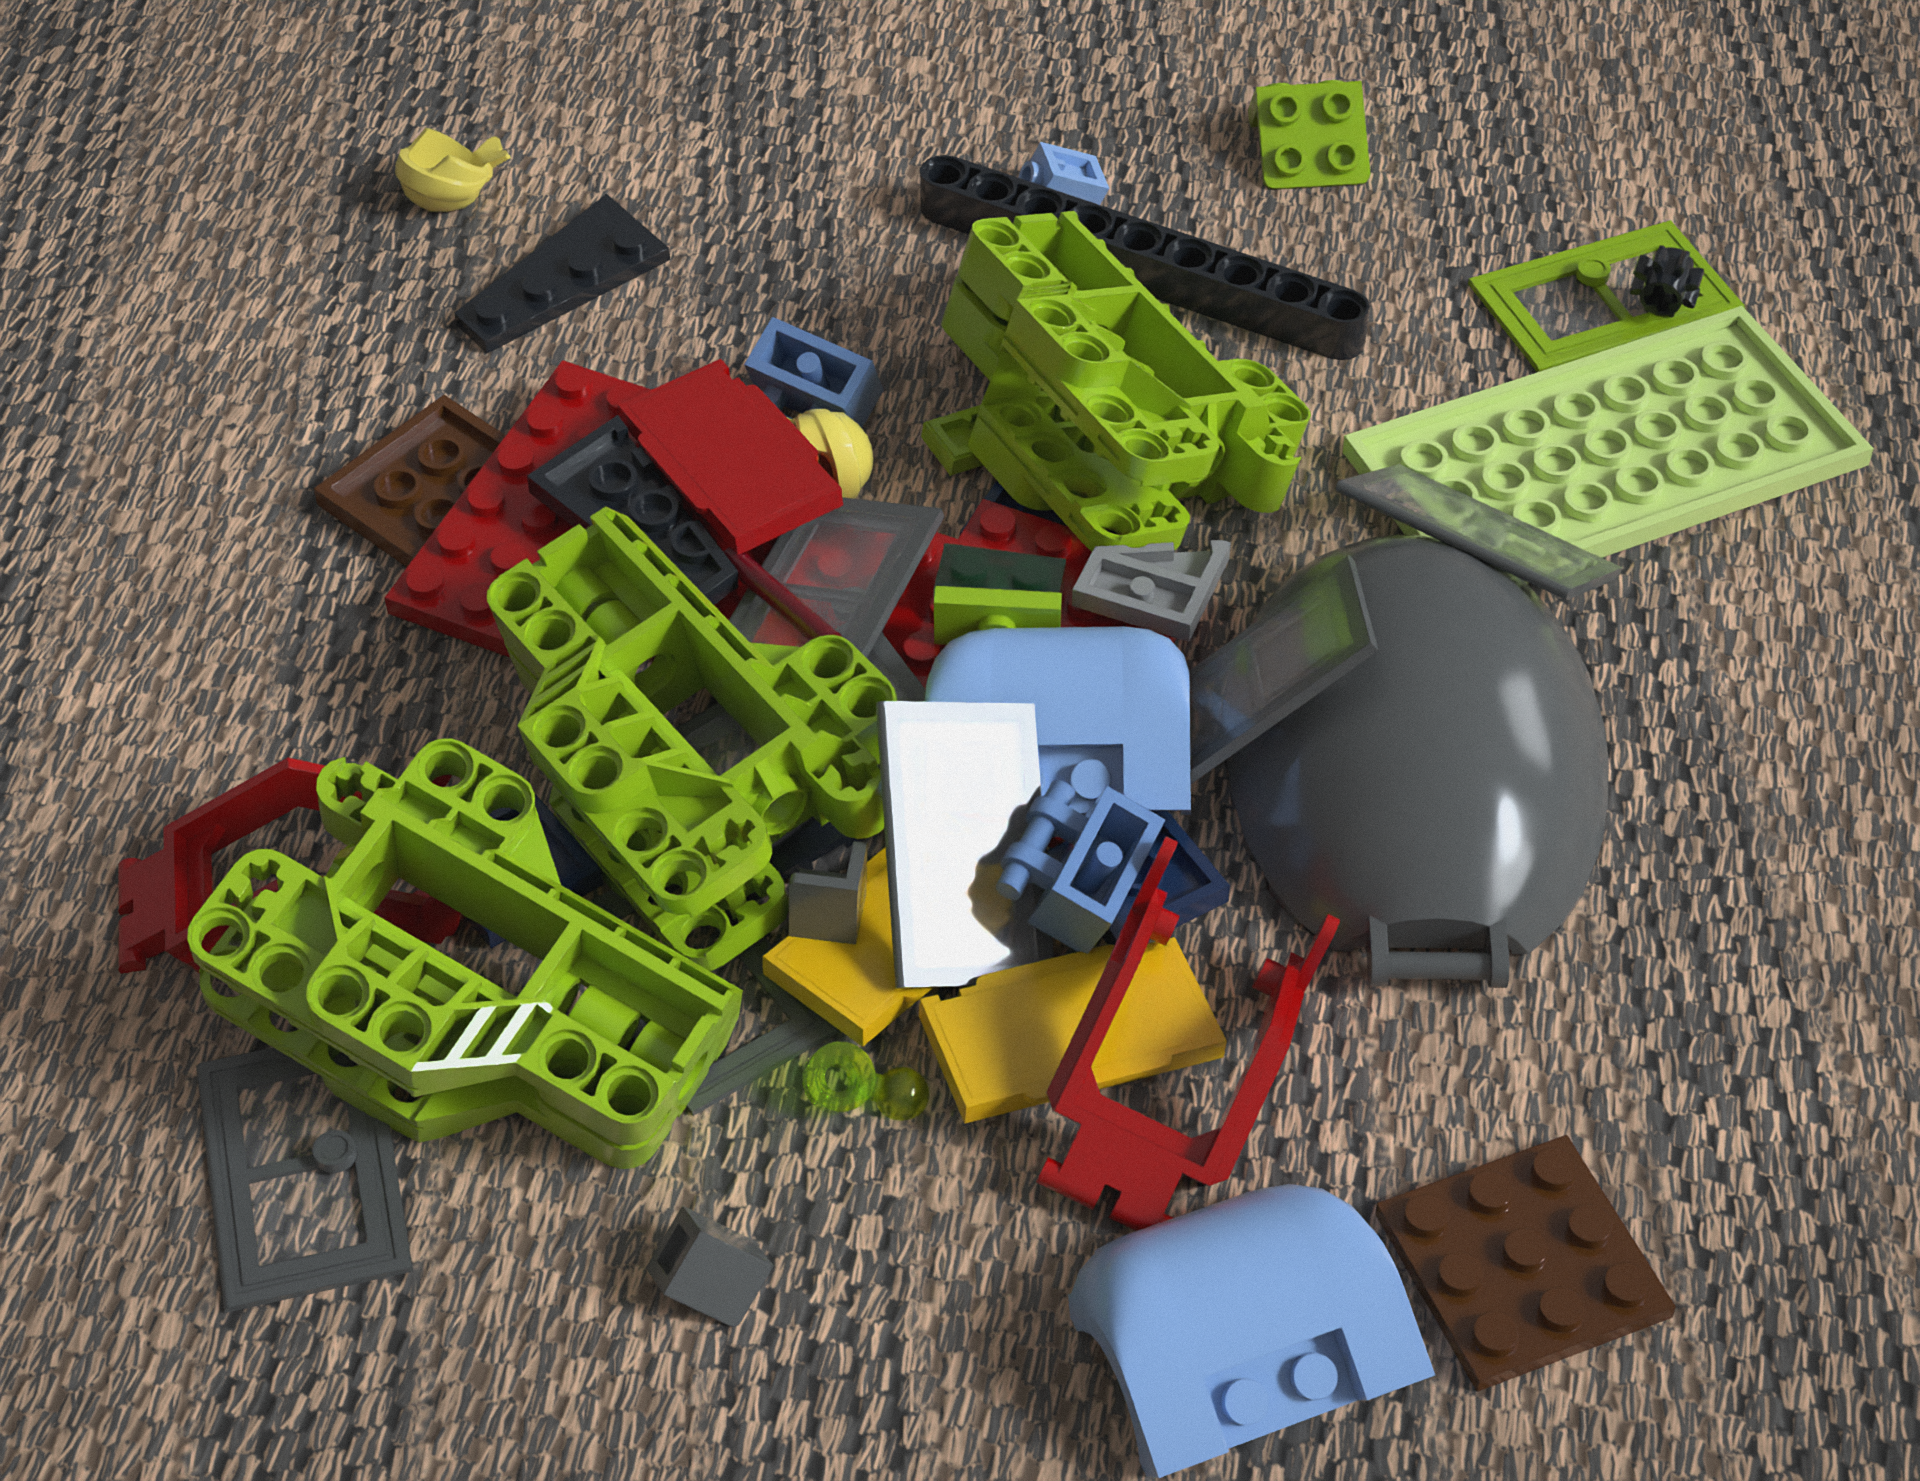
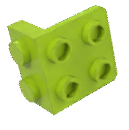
M1326 80L1314 84L1296 85L1273 83L1255 88L1248 108L1250 127H1258L1263 184L1267 188L1277 190L1362 185L1369 180L1370 163L1362 81L1343 82L1340 80Z

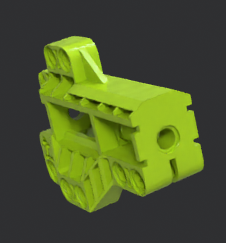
M1075 211L1061 212L1059 219L1052 213L1015 216L1013 223L1007 217L977 220L972 224L959 264V275L954 280L941 326L947 335L990 381L983 397L968 447L1013 499L1031 509L1054 510L1091 551H1093L1095 546L1126 545L1131 548H1140L1152 543L1173 542L1174 550L1178 549L1190 522V514L1177 500L1178 498L1200 495L1207 504H1211L1232 495L1241 505L1253 511L1273 513L1279 510L1301 460V457L1294 458L1311 418V413L1306 404L1269 368L1249 359L1217 361L1206 349L1205 342L1197 340L1170 313L1169 306L1166 303L1161 304L1135 278L1134 271L1131 268H1125L1106 248L1105 241L1097 239L1079 221ZM1105 529L1112 530L1120 535L1110 533Z
M605 506L590 516L593 525L587 529H584L580 524L576 525L538 550L540 559L535 563L531 564L526 558L496 578L487 591V602L522 685L532 695L517 726L530 753L533 764L553 784L549 803L555 812L554 815L601 868L603 881L610 889L630 903L667 947L703 968L713 971L725 965L777 928L787 917L789 912V896L781 875L769 862L772 856L773 843L812 816L821 826L830 822L839 832L855 839L869 838L884 829L881 772L878 767L880 758L876 702L898 700L895 689L890 681L850 641L841 636H819L802 647L749 642L628 516ZM656 656L647 669L636 674L637 669L642 663ZM704 687L761 747L720 776L663 716ZM674 883L680 885L683 891L681 895H674L665 891V888ZM756 892L760 897L768 896L769 900L759 905L754 900L747 902L746 897ZM649 896H651L659 906L652 905L650 902H648ZM728 909L733 920L735 918L738 919L739 923L737 925L731 926L725 910ZM710 925L721 930L718 940L707 948L694 949L685 944L687 936L700 926Z
M452 738L437 739L426 744L417 753L399 779L394 778L367 761L363 765H359L356 763H346V758L341 757L329 762L321 770L317 778L316 791L321 821L329 834L348 846L340 850L334 858L326 876H320L281 852L272 849H256L243 855L233 865L193 917L188 927L187 941L195 963L200 966L199 984L206 1005L216 1014L319 1074L325 1086L337 1097L419 1143L446 1137L517 1112L609 1166L619 1169L638 1167L645 1164L655 1154L671 1131L673 1122L677 1116L680 1117L709 1073V1067L713 1061H717L726 1047L740 1013L743 990L563 887L560 883L535 807V793L531 784L521 775L467 744ZM442 775H454L462 779L457 785L451 787H440L432 783L435 778ZM356 791L362 792V800L352 795ZM342 796L347 797L343 803L339 802ZM499 808H511L520 813L516 818L509 821H499L489 816L491 812ZM271 874H275L279 891L273 892L265 889L253 898L250 880L254 877L265 881ZM399 878L405 880L542 960V963L518 997L374 914L373 912ZM228 925L229 928L208 954L202 948V940L205 934L217 926ZM216 977L228 984L229 988L241 995L236 997L219 995L212 988L214 978ZM581 984L584 985L587 989L580 996L569 1016L565 1015L576 998ZM275 1012L287 1019L291 1025L299 1030L294 1032L278 1030L271 1023L272 1013ZM642 1019L648 1024L640 1032L637 1039L633 1043L630 1051L628 1052L627 1050H625V1048L632 1039L639 1025V1022ZM342 1052L359 1065L343 1067L337 1065L333 1060L335 1056ZM400 1086L410 1092L413 1097L424 1096L414 1102H401L396 1100L392 1093Z

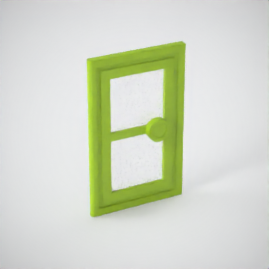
M1671 220L1475 276L1468 280V285L1537 372L1739 306L1745 308L1742 301ZM1660 245H1664L1666 248L1673 247L1689 251L1694 268L1704 269L1695 307L1692 309L1681 305L1672 318L1644 311V307L1640 302V295H1631L1629 292L1635 277L1633 272L1639 256L1645 255L1652 259Z

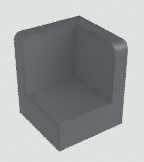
M853 842L847 874L800 868L799 873L792 874L789 885V936L856 945L866 897L868 843Z
M682 1205L646 1269L663 1295L731 1327H736L741 1323L774 1266L752 1239Z

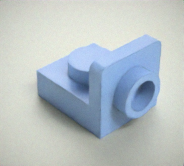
M1043 142L1039 143L1030 161L1023 164L1018 178L1098 205L1101 204L1110 189L1096 156Z

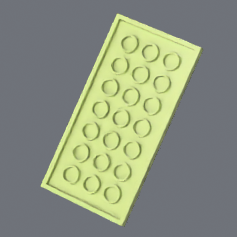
M1739 306L1344 435L1342 452L1359 475L1401 464L1603 558L1868 466L1874 448L1743 306ZM1413 492L1388 498L1457 532L1468 530L1471 524H1479ZM1393 519L1405 535L1431 537ZM1505 536L1501 550H1499V552L1548 575L1571 567Z

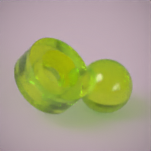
M848 1042L829 1043L815 1051L807 1060L802 1073V1084L807 1098L815 1107L827 1113H846L858 1108L866 1100H870L876 1103L877 1108L884 1116L893 1120L906 1121L916 1118L923 1113L930 1098L927 1081L918 1071L910 1067L901 1066L889 1069L883 1075L875 1073L874 1065L868 1054L860 1047ZM829 1067H839L846 1073L848 1084L844 1091L836 1092L827 1086L825 1074Z

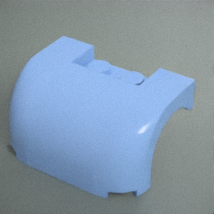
M1124 626L994 628L968 632L950 641L936 656L927 678L925 702L1034 704L1041 796L1045 795L1051 782L1054 780L1064 781L1075 790V796L1069 807L1085 816L1106 786H1109L1150 811H1181V815H1191L1189 670L1184 654L1169 638L1150 629ZM924 741V812L928 817H939V813H979L980 816L993 815L994 817H1004L999 742Z
M1286 1184L1253 1190L1118 1237L1094 1251L1093 1256L1079 1270L1071 1294H1068L1070 1318L1076 1331H1084L1098 1342L1119 1382L1134 1427L1139 1462L1146 1477H1164L1228 1453L1229 1448L1352 1402L1370 1400L1435 1376L1404 1285L1384 1243L1352 1205L1322 1188Z

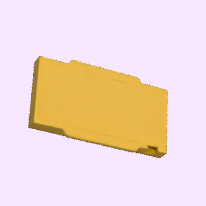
M941 813L939 817L933 819L919 831V837H969L972 830L949 814ZM886 847L867 861L866 897L856 945L787 936L763 956V974L862 1047L933 989L930 987L895 988ZM969 851L920 852L927 949L981 948L1012 921L1011 900L1003 897L996 890V884L1004 871L1001 867V862L991 866H982L971 858Z
M1175 937L1170 938L1166 946L1158 942L1147 944L1141 962L1091 1065L1099 1089L1224 1058L1227 1040ZM1114 945L1092 948L1088 954L1079 951L984 974L977 978L975 986L959 989L958 997L941 1001L938 995L920 999L919 1018L964 1124L1049 1102L1046 1091L1098 984Z

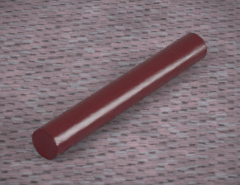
M731 547L724 551V554L738 570V579L809 641L825 635L842 637L838 631L744 552L737 555Z

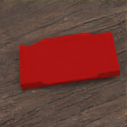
M722 359L618 404L620 418L627 426L631 435L638 441L639 446L643 448L653 463L696 512L702 514L737 555L843 506L842 489L818 463V450L758 386H746L739 377L732 380L729 367Z

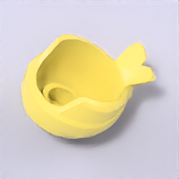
M425 128L409 147L400 150L395 165V175L400 180L404 194L414 204L431 212H450L464 209L473 203L484 184L491 179L493 169L511 157L506 150H502L501 141L496 136L487 139L476 151L471 152L451 137L437 130Z
M810 409L802 414H798L793 419L788 418L818 450V463L839 484L842 489V497L857 498L860 489L868 481L873 469L872 445L867 434L859 424L844 412H830L827 409Z

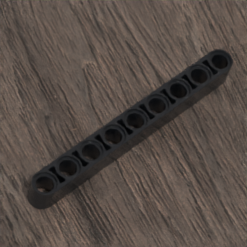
M949 155L935 156L927 159L920 167L921 213L927 220L969 235L972 224L981 219L1007 217L1013 223L1015 216L1052 213L1059 219L1061 212L1075 211L1079 221L1097 239H1103L1106 243V248L1125 268H1131L1134 271L1135 278L1158 300L1330 359L1349 360L1357 357L1364 350L1370 305L1368 299L1363 294L1353 289Z

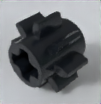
M1660 245L1652 259L1645 255L1639 256L1633 272L1635 277L1629 292L1631 295H1640V302L1644 307V311L1672 318L1681 305L1692 309L1695 307L1704 269L1694 268L1689 251L1673 247L1666 248L1664 245Z

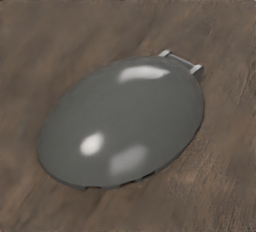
M1385 535L1343 546L1317 557L1295 572L1266 600L1249 627L1344 557L1350 555L1356 563L1379 651L1224 760L1232 810L1236 809L1244 833V848L1249 860L1255 859L1269 883V893L1298 926L1303 924L1316 935L1328 913L1340 919L1338 928L1329 945L1330 948L1335 952H1353L1355 947H1366L1369 986H1387L1388 979L1487 980L1489 988H1507L1510 970L1509 949L1512 950V954H1530L1557 928L1561 929L1584 895L1585 887L1594 865L1597 863L1608 809L1609 760L1605 726L1589 672L1563 626L1524 580L1436 538L1427 536ZM1329 602L1258 653L1265 687L1273 685L1281 691L1340 648ZM1245 663L1231 672L1224 710L1223 731L1247 715L1246 707L1252 695ZM1389 948L1484 949V953L1389 952Z

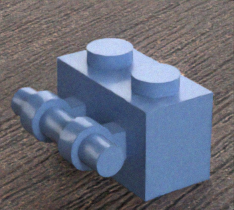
M774 317L771 318L744 364L753 385L758 386L781 412L784 406L799 413H804L810 409L844 412L858 423L861 428L884 391L872 360Z
M1054 780L1044 796L1035 798L1026 815L1029 825L1019 842L1010 844L1002 858L1001 867L1004 871L996 884V890L1007 899L1018 900L1027 884L1035 883L1045 889L1028 923L1077 952L1081 951L1088 954L1112 925L1165 819L1109 786H1106L1084 816L1069 807L1075 796L1073 787L1064 781ZM1052 837H1060L1069 843L1060 861L1044 853Z

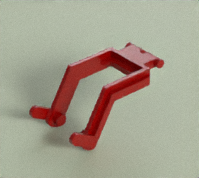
M287 757L164 826V848L144 860L126 858L119 862L118 912L120 915L128 914L118 922V970L120 974L146 970V958L154 957L163 951L168 952L199 973L200 966L195 963L187 941L188 927L193 917L213 893L212 854L297 807L320 811L316 791L317 778L326 765ZM452 775L439 776L432 783L445 787ZM356 791L352 795L362 800V792ZM342 796L339 802L343 803L347 797ZM277 879L254 891L253 898L265 889L273 892L279 891ZM390 889L373 912L420 941L440 945L446 936H452L460 923L461 914L422 890L415 891L412 894ZM217 926L205 934L202 940V948L208 954L229 926Z
M1167 836L1164 838L1127 914L1104 971L1046 1091L1052 1112L1079 1124L1063 1162L1061 1163L1047 1157L1036 1180V1183L1091 1210L1095 1207L1105 1184L1120 1191L1109 1218L1134 1231L1174 1218L1164 1212L1181 1175L1187 1176L1205 1186H1211L1228 1180L1290 1047L1305 990L1340 923L1339 918L1327 913L1304 958L1290 952L1284 965L1268 957L1263 961L1252 988L1269 997L1251 1056L1217 1129L1190 1138L1101 1095L1091 1065L1141 962L1149 939L1166 946L1180 918V915L1163 908L1168 893L1157 888L1178 844L1177 841Z

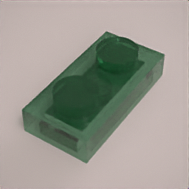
M945 543L934 585V596L936 586L1062 593L1066 576V559Z

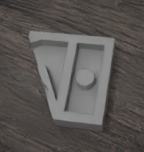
M1211 540L1210 551L1174 553L1173 542L1152 543L1140 548H1131L1126 545L1095 546L1073 588L1072 606L1189 642L1229 561L1231 542Z

